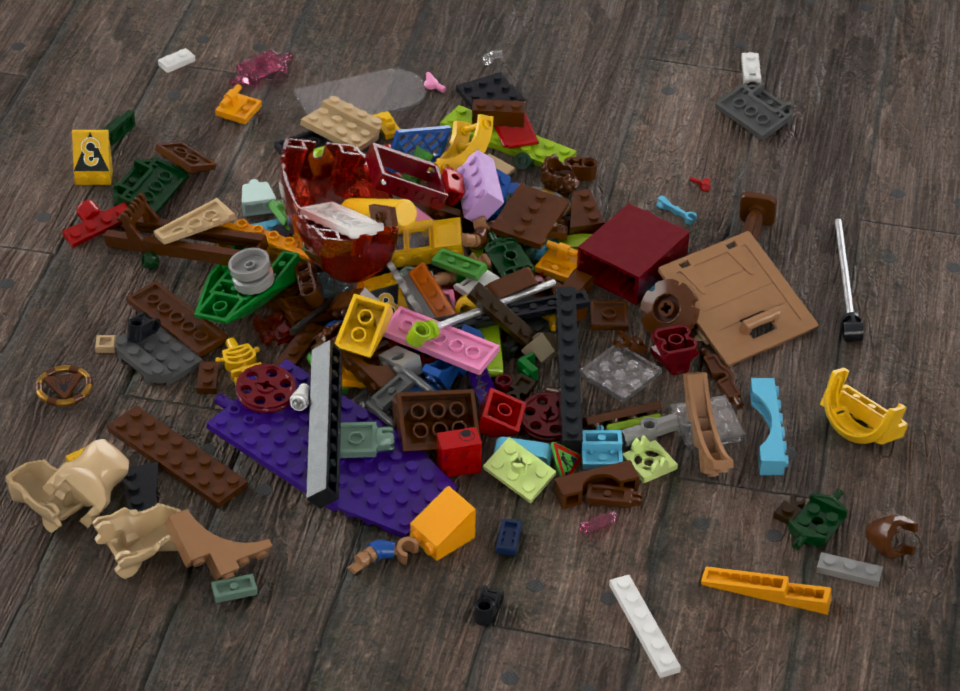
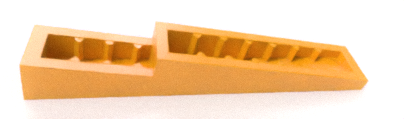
M705 567L701 580V585L826 615H828L832 601L830 587L789 583L788 576Z

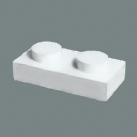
M186 48L159 59L158 65L169 73L195 62V55Z

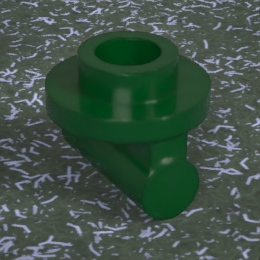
M520 152L515 156L514 164L518 169L525 170L529 166L533 167L534 160L531 159L528 153Z

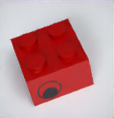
M476 427L437 433V465L447 477L481 472L482 442Z

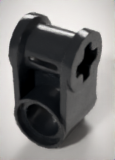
M140 312L128 320L127 340L134 343L142 342L147 337L157 333L161 320L148 316L146 312Z
M486 585L482 586L479 596L475 601L474 620L478 625L488 626L493 622L498 609H500L503 603L504 590L496 591L488 589Z

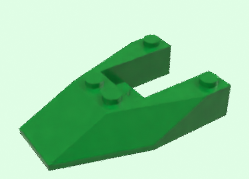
M232 246L230 249L244 250L248 248ZM283 250L271 265L275 275V281L272 286L261 293L253 295L238 292L234 287L229 267L217 264L207 276L194 316L228 324L252 314L297 280L295 266L301 261L299 253Z

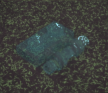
M329 272L317 273L325 299H329L333 295L336 296L340 292L352 290L346 284L344 277L338 273H335L333 276Z

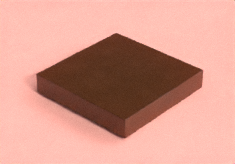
M590 300V330L628 331L627 301Z

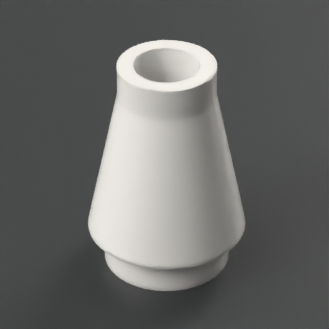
M300 384L299 388L291 395L289 401L294 410L302 411L308 407L309 385Z

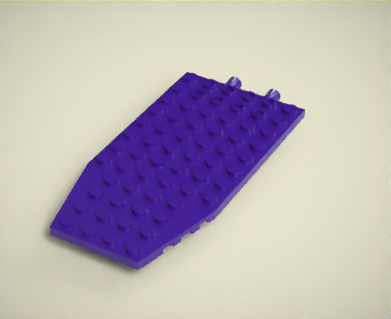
M287 359L278 365L286 369L294 377L296 390L303 383L311 387V374ZM268 373L267 375H268L269 377H274V376H276L277 374H275V373ZM253 375L247 377V378L250 379V380H255V379H257V378H256L255 376H253ZM283 383L280 386L287 388L290 385L287 383ZM248 389V390H247L246 392H244V393H245V394H248V393H250V392H252V391ZM219 393L214 403L224 409L207 422V429L306 494L310 405L302 411H296L289 405L277 412L259 413L243 406L238 398L233 401L223 393ZM344 395L341 396V423L376 422L377 427H389L377 416ZM276 397L275 400L283 401L284 398ZM263 400L255 401L256 404L265 403ZM393 427L394 432L391 433L394 434L395 443L390 446H394V450L378 451L377 457L340 458L339 499L325 507L334 512L337 510L345 513V516L352 519L353 517L362 519L365 524L370 526H380L383 531L403 538L410 536V523L446 487L450 486L456 492L458 487L422 451L402 452L397 429Z

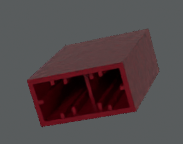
M628 203L578 246L577 270L594 276L595 285L638 305L647 290L658 281L664 280L658 272L659 267L687 256L690 232L678 224H672L655 216L649 210H643Z

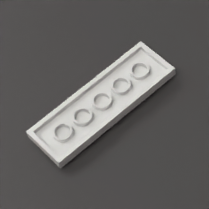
M335 202L299 207V214L306 217L307 220L322 224L323 227L331 228L332 231L340 232L341 235H346L350 239L359 238L363 234L376 235L377 232L384 231V224L382 222L377 223L376 220Z

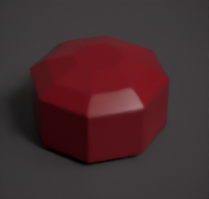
M507 374L498 375L494 379L495 389L500 392H509L513 378Z

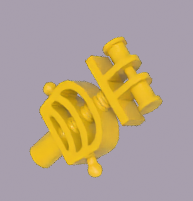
M231 337L225 342L228 349L222 350L223 358L217 357L215 362L224 363L225 369L231 372V380L234 381L236 386L237 378L244 370L261 364V362L257 363L256 353L260 351V348L255 347L253 349L249 343L239 345L236 339Z

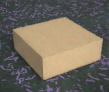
M97 335L95 352L115 353L116 335Z

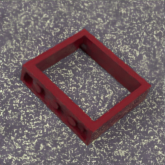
M372 142L365 159L374 189L441 211L448 198V193L438 165ZM383 166L425 180L428 187L386 174ZM383 177L388 178L387 182L382 180Z

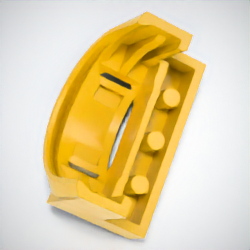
M841 368L832 371L820 405L825 408L830 424L839 435L848 441L858 444L871 442L885 444L904 436L908 427V423L902 420L907 408L906 406L899 403L896 408L886 410L849 385H844L849 374L848 369ZM853 418L862 420L868 424L869 428L860 425Z

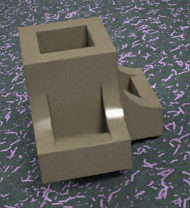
M539 332L532 337L533 340L521 349L524 355L533 352L541 363H548L557 356L556 336L554 333Z

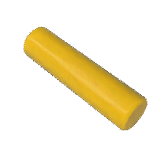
M349 198L342 203V206L370 217L368 205L379 204L395 207L398 226L395 227L407 228L417 218L416 206L407 199Z

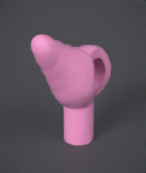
M426 72L424 86L427 89H436L444 93L446 87L439 84L438 80L430 72Z

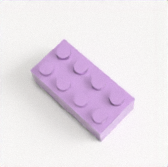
M477 149L456 170L457 173L463 175L465 194L460 199L463 215L471 222L482 216H485L487 221L504 203L494 159Z

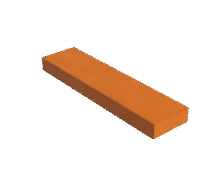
M424 262L408 272L436 318L456 314Z

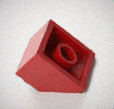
M490 388L481 402L477 416L479 432L490 437L518 434L526 402Z

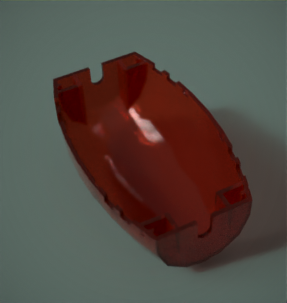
M286 138L279 163V189L287 225L300 248L325 273L341 282H363L380 274L392 259L397 245L399 227H384V231H379L376 235L363 234L356 239H341L338 230L316 228L314 225L309 226L307 223L308 217L300 213L301 207L327 202H335L342 205L349 198L393 199L391 194L374 189L365 155L355 145L326 142L323 154L315 157L313 152L316 141Z

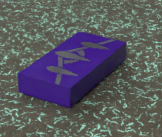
M487 368L481 375L472 372L468 374L480 405L489 389H495Z

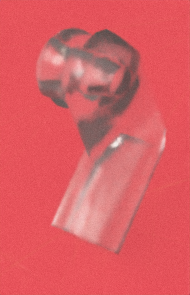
M492 50L482 56L484 64H492L493 59L503 57L502 50Z

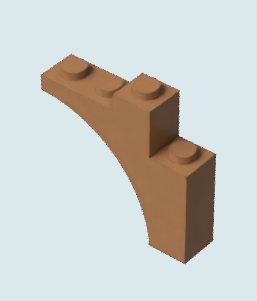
M188 509L170 515L165 522V526L186 568L190 566L199 567L206 562L215 581L235 577L239 567L249 564L250 560L255 558L257 560L265 558L272 548L269 539L243 543L229 541L216 536L201 526Z

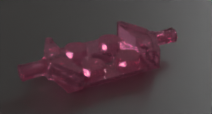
M272 50L265 51L237 64V77L229 80V83L232 87L239 83L258 87V81L280 70L283 73H287L286 61L292 59L293 55L290 52L281 55Z

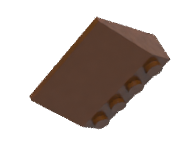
M474 389L396 393L391 399L393 418L396 423L395 426L402 452L437 450V433L476 427L480 436Z

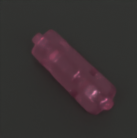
M612 510L607 512L606 515L602 514L592 518L589 522L585 521L580 524V531L586 535L591 533V530L596 531L608 526V523L613 524L618 521V515Z

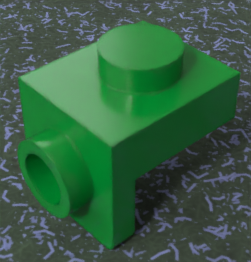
M531 352L518 359L517 373H522L538 383L539 369L535 366V354Z

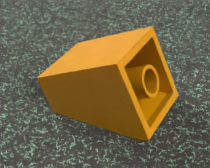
M448 486L410 523V537L418 541L419 546L424 549L427 555H431L438 561L475 538L476 509Z

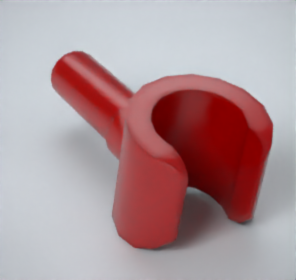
M690 177L689 179L699 184L703 192H708L711 188L709 178L699 180Z

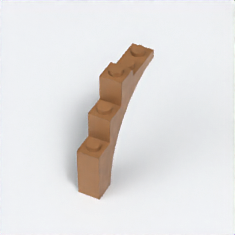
M685 373L683 378L687 421L692 422L694 447H697L699 450L700 472L707 474V477L719 476V473L728 472V468H734L733 459L726 453L716 428L707 373Z

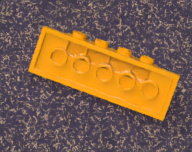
M237 219L234 224L228 222L216 226L225 229L265 234L269 245L266 252L269 255L271 265L281 252L285 250L299 253L301 261L308 260L314 268L313 254L301 249L300 242H297L293 237L281 236L277 231L265 230L263 226L249 224L245 219ZM217 243V247H224V248H231V247H232L231 245H225V244H218V243Z

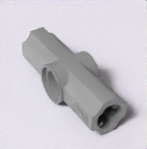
M670 414L657 419L645 417L639 425L621 430L622 446L632 445L635 438L641 441L642 435L651 442L657 440L658 436L679 430L676 415Z

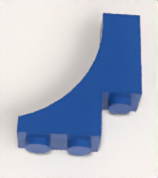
M463 324L462 331L485 339L480 330ZM438 359L433 363L425 364L422 372L425 374L426 380L431 382V385L436 389L449 390L457 375L464 377L467 370Z

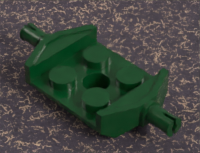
M494 231L488 233V237L492 242L485 246L483 253L488 255L501 278L525 267H530L533 275H535L536 269L516 239L512 237L498 238Z
M836 489L831 496L816 493L810 494L808 503L795 519H790L788 523L790 534L797 538L792 543L793 549L799 550L803 544H810L818 548L828 542L847 518L848 509L839 501L844 494L842 490ZM817 522L820 523V525L816 526L813 523Z

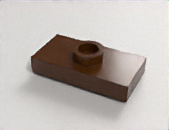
M379 204L368 205L371 219L376 220L377 223L382 222L384 226H398L395 207Z

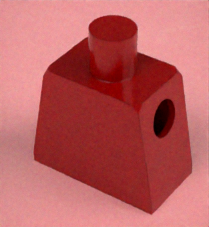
M446 167L441 175L448 193V198L444 205L454 207L465 194L463 175L455 172L452 167Z

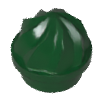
M152 252L143 253L141 260L142 268L147 270L156 268L160 263L159 257Z

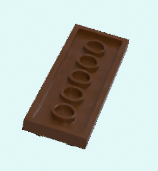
M154 281L126 297L127 303L139 313L146 312L152 318H159L161 320L160 327L200 358L223 345L228 339V335L210 321L196 318L193 308L158 281Z

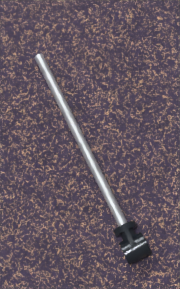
M836 219L835 228L847 311L842 317L843 341H863V322H861L860 315L854 312L842 220Z

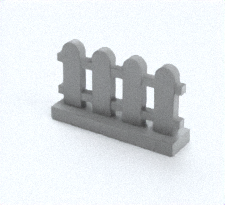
M391 260L385 262L398 282L409 310L430 318H436L409 274L402 277Z

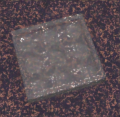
M613 344L582 368L580 376L625 403L660 376L662 368L626 347L619 348Z
M727 396L710 397L713 416L721 443L727 444L744 441L745 433ZM686 402L670 404V412L677 417L679 432L687 449H698L694 447L692 422L687 421Z

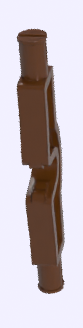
M703 347L700 353L703 355V364L707 368L712 379L722 378L717 381V388L728 402H733L737 409H742L744 403L741 401V392L734 383L732 371L722 365L716 354H711L707 347L705 349Z

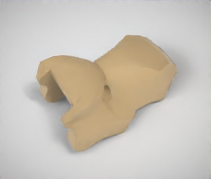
M106 439L96 440L87 445L76 460L63 463L42 489L50 496L65 481L92 505V508L79 521L86 528H89L93 521L110 504L111 491L127 475L129 460Z
M47 460L24 463L6 475L8 490L13 501L27 504L32 510L42 516L43 525L50 533L59 529L62 526L61 522L82 507L92 506L65 481L50 496L42 489L45 483L58 470L50 465Z
M160 503L140 512L137 509L129 510L124 507L111 515L97 517L92 524L98 532L95 541L97 544H107L118 563L114 571L123 579H127L138 571L143 561L154 556L156 552L178 551L165 526V522L170 515L181 512V510Z

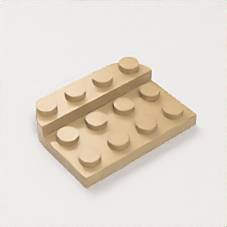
M330 96L329 99L322 101L320 108L303 117L300 125L357 154L379 139L382 120L368 114L364 110L358 109L350 103L340 100L337 96Z

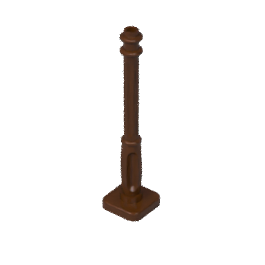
M749 191L742 193L739 212L740 219L745 222L742 233L749 231L755 240L758 241L762 225L770 226L774 224L777 209V199L774 196Z

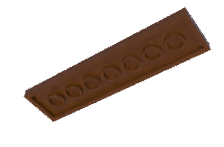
M137 405L107 425L109 433L152 463L159 462V467L218 509L248 487L247 480Z

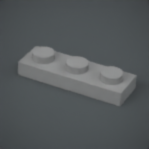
M821 552L816 573L879 587L883 567Z

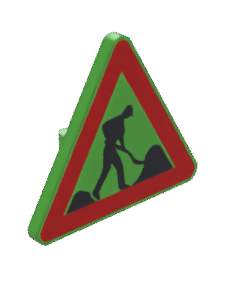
M552 442L551 448L556 462L554 467L558 471L559 477L574 474L582 461V455L556 442Z

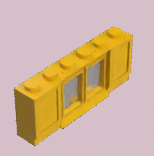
M457 217L441 220H419L407 228L384 227V231H379L376 235H360L359 238L351 239L352 263L355 265L364 262L369 269V257L384 250L396 268L405 267L406 265L416 266L422 262L432 264L431 259L441 248L464 255L460 234L463 233L461 219Z

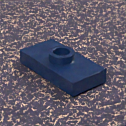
M501 520L495 554L516 556L522 521Z

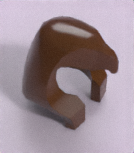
M902 515L879 518L868 524L865 532L866 538L884 557L897 558L905 555H914L916 546L900 544L898 547L891 548V539L894 534L899 533V529H896V527L901 526L904 530L918 532V523Z

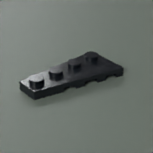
M159 462L129 467L127 475L121 481L129 510L137 509L140 512L155 506Z

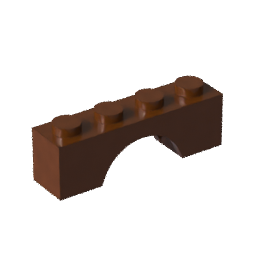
M335 336V337H333V338L331 339V341H332L334 344H335V341H336L337 336ZM342 350V364L344 368L349 370L359 382H362L373 395L397 376L388 365H371L363 361L358 354Z
M631 460L554 478V494L561 508L566 509L582 505V498L587 493L588 483L627 487L638 491L640 476Z

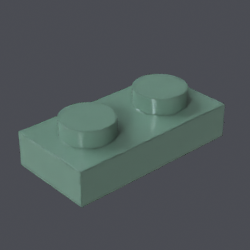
M253 574L211 582L215 603L258 595Z

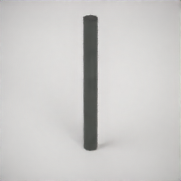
M331 296L289 330L290 334H297L325 312L336 296Z

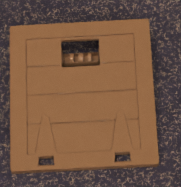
M749 231L665 264L658 269L659 274L664 280L675 279L679 281V285L683 282L695 291L698 297L695 307L700 309L696 325L726 367L735 365L813 331L819 326ZM734 243L735 247L731 249L727 248L726 245ZM687 262V267L681 268L679 266L680 264ZM771 322L775 327V330L754 339L750 335L752 329Z

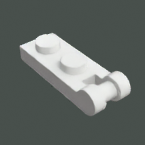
M752 52L742 53L743 83H761L759 54Z

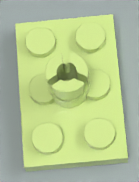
M510 437L483 465L484 470L530 504L556 476L554 469Z

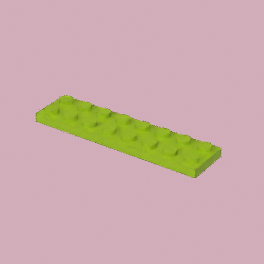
M458 105L440 122V126L449 125L451 127L450 132H452L454 121L468 122L472 125V110ZM495 127L492 129V135L488 147L513 157L520 152H526L534 160V165L541 168L545 157L552 156V154H556L559 157V161L563 162V164L566 158L576 157V150L536 135L539 141L538 145L510 149L508 147L503 148ZM475 131L470 133V140L473 139Z

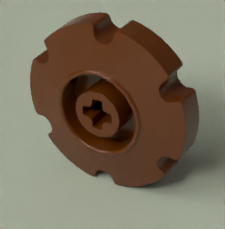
M665 279L655 283V289L653 291L647 290L640 306V311L645 313L641 319L645 329L652 334L658 328L683 324L692 330L697 323L700 309L695 307L698 297L689 285L683 282L679 285V281L675 279Z

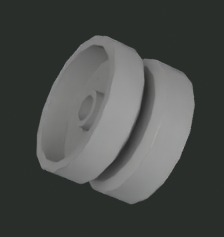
M261 248L241 250L233 255L228 262L234 287L242 294L253 295L261 293L271 287L275 281L269 255Z

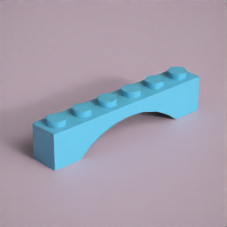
M751 378L749 390L751 406L764 417L770 431L768 438L759 448V475H784V469L788 467L789 459L788 455H785L787 444L786 441H783L785 429L781 427L783 424V414L779 413L781 410V400H777L779 397V386H775L774 378Z

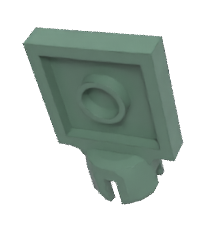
M376 422L341 423L340 458L377 457L378 451L394 450V446H390L395 443L394 434L391 433L394 432V429L392 427H377Z

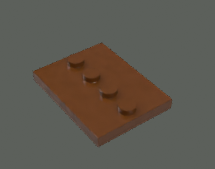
M519 184L491 225L490 232L494 231L496 235L504 238L512 237L519 243L541 250L569 207L570 200Z

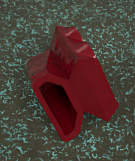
M683 324L658 328L651 334L655 345L650 348V353L672 375L687 373L690 369V361L700 354L697 349V341L691 338L689 327Z

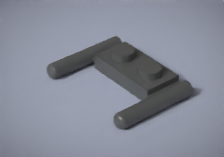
M405 368L402 374L399 373L375 393L371 400H367L364 406L386 425L393 428L396 424L395 421L384 412L392 406L391 399L396 393L409 392L414 388V384L423 391H434V388L409 368Z

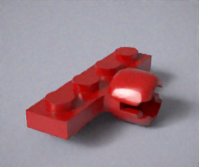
M85 200L78 205L76 211L82 222L63 230L62 235L72 248L105 233L107 230H112L122 225V222L117 221V217L124 213L128 206L123 202L111 209L102 211L93 200Z

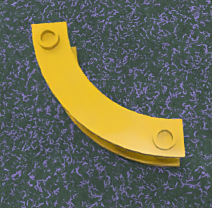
M478 114L477 123L472 125L463 121L453 122L450 146L447 151L433 162L438 165L441 175L446 167H452L456 172L457 168L462 166L477 149L485 153L492 135L493 116ZM475 131L472 141L469 142L470 133Z

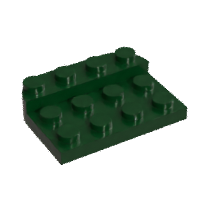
M152 156L151 159L143 160L137 158L134 161V166L122 180L115 182L113 204L117 206L124 202L129 206L141 192L145 195L149 206L158 214L189 178V173L157 157Z

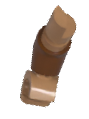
M485 216L474 219V233H460L462 245L474 250L484 248L494 220L486 222Z

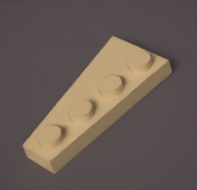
M216 198L156 229L154 234L165 245L236 220L234 212Z

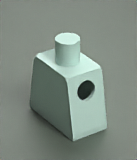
M252 179L249 181V184L242 185L243 217L273 213L268 204L271 199L276 200V197L268 182H259L257 179Z

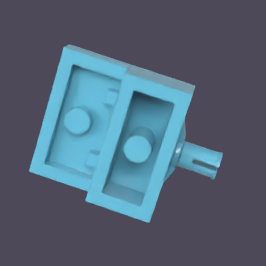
M599 425L596 426V430H583L581 450L583 470H591L623 462L621 430H604L602 425L601 428Z

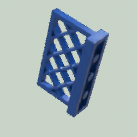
M446 125L396 130L391 148L408 154L412 149L415 151V146L422 140L423 143L419 147L426 148V151L430 153L439 146L437 153H432L434 156L430 161L435 162L444 153L451 127ZM443 132V135L438 139L437 136ZM429 133H432V135L425 140V137ZM416 134H418L419 136L414 141H412L411 139ZM401 135H405L406 137L399 143ZM435 139L436 142L429 147V144ZM409 142L410 144L403 150L402 147ZM384 167V168H386V169H387L389 172H391V173H398V172H399V171H396V170H393V169Z

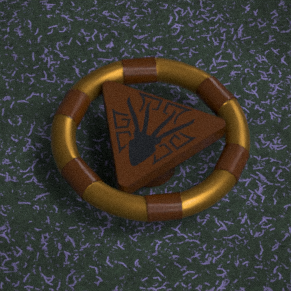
M73 365L56 366L44 371L39 376L35 384V393L40 400L48 405L56 407L71 406L83 401L90 394L93 381L90 374L81 367ZM63 372L73 373V374H66V375L54 376V375H56V374H58V373H63ZM83 377L85 381L84 390L73 396V391ZM44 382L57 394L58 399L48 397L43 392Z

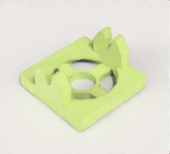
M642 435L641 441L635 438L630 451L622 453L623 461L631 460L640 476L639 479L643 483L677 470L678 464L656 440L649 442L644 435ZM653 451L659 455L656 457L647 456L646 452ZM639 456L642 462L636 465L635 457ZM650 460L653 461L652 466H647L644 462Z

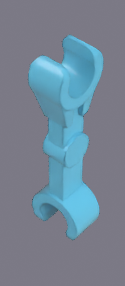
M665 196L657 198L660 201L656 204L657 208L669 210L674 215H679L685 219L684 221L688 225H691L693 220L696 221V213L681 210L678 206L672 205Z

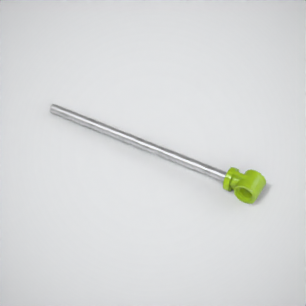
M551 279L499 300L507 305L556 286V281ZM475 308L438 323L432 319L425 322L416 321L408 331L406 341L410 346L419 348L426 341L437 338L440 333L439 330L484 314V312L479 308Z

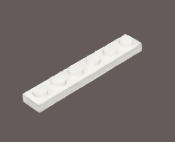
M630 575L611 579L609 586L659 677L662 678L680 673V664Z

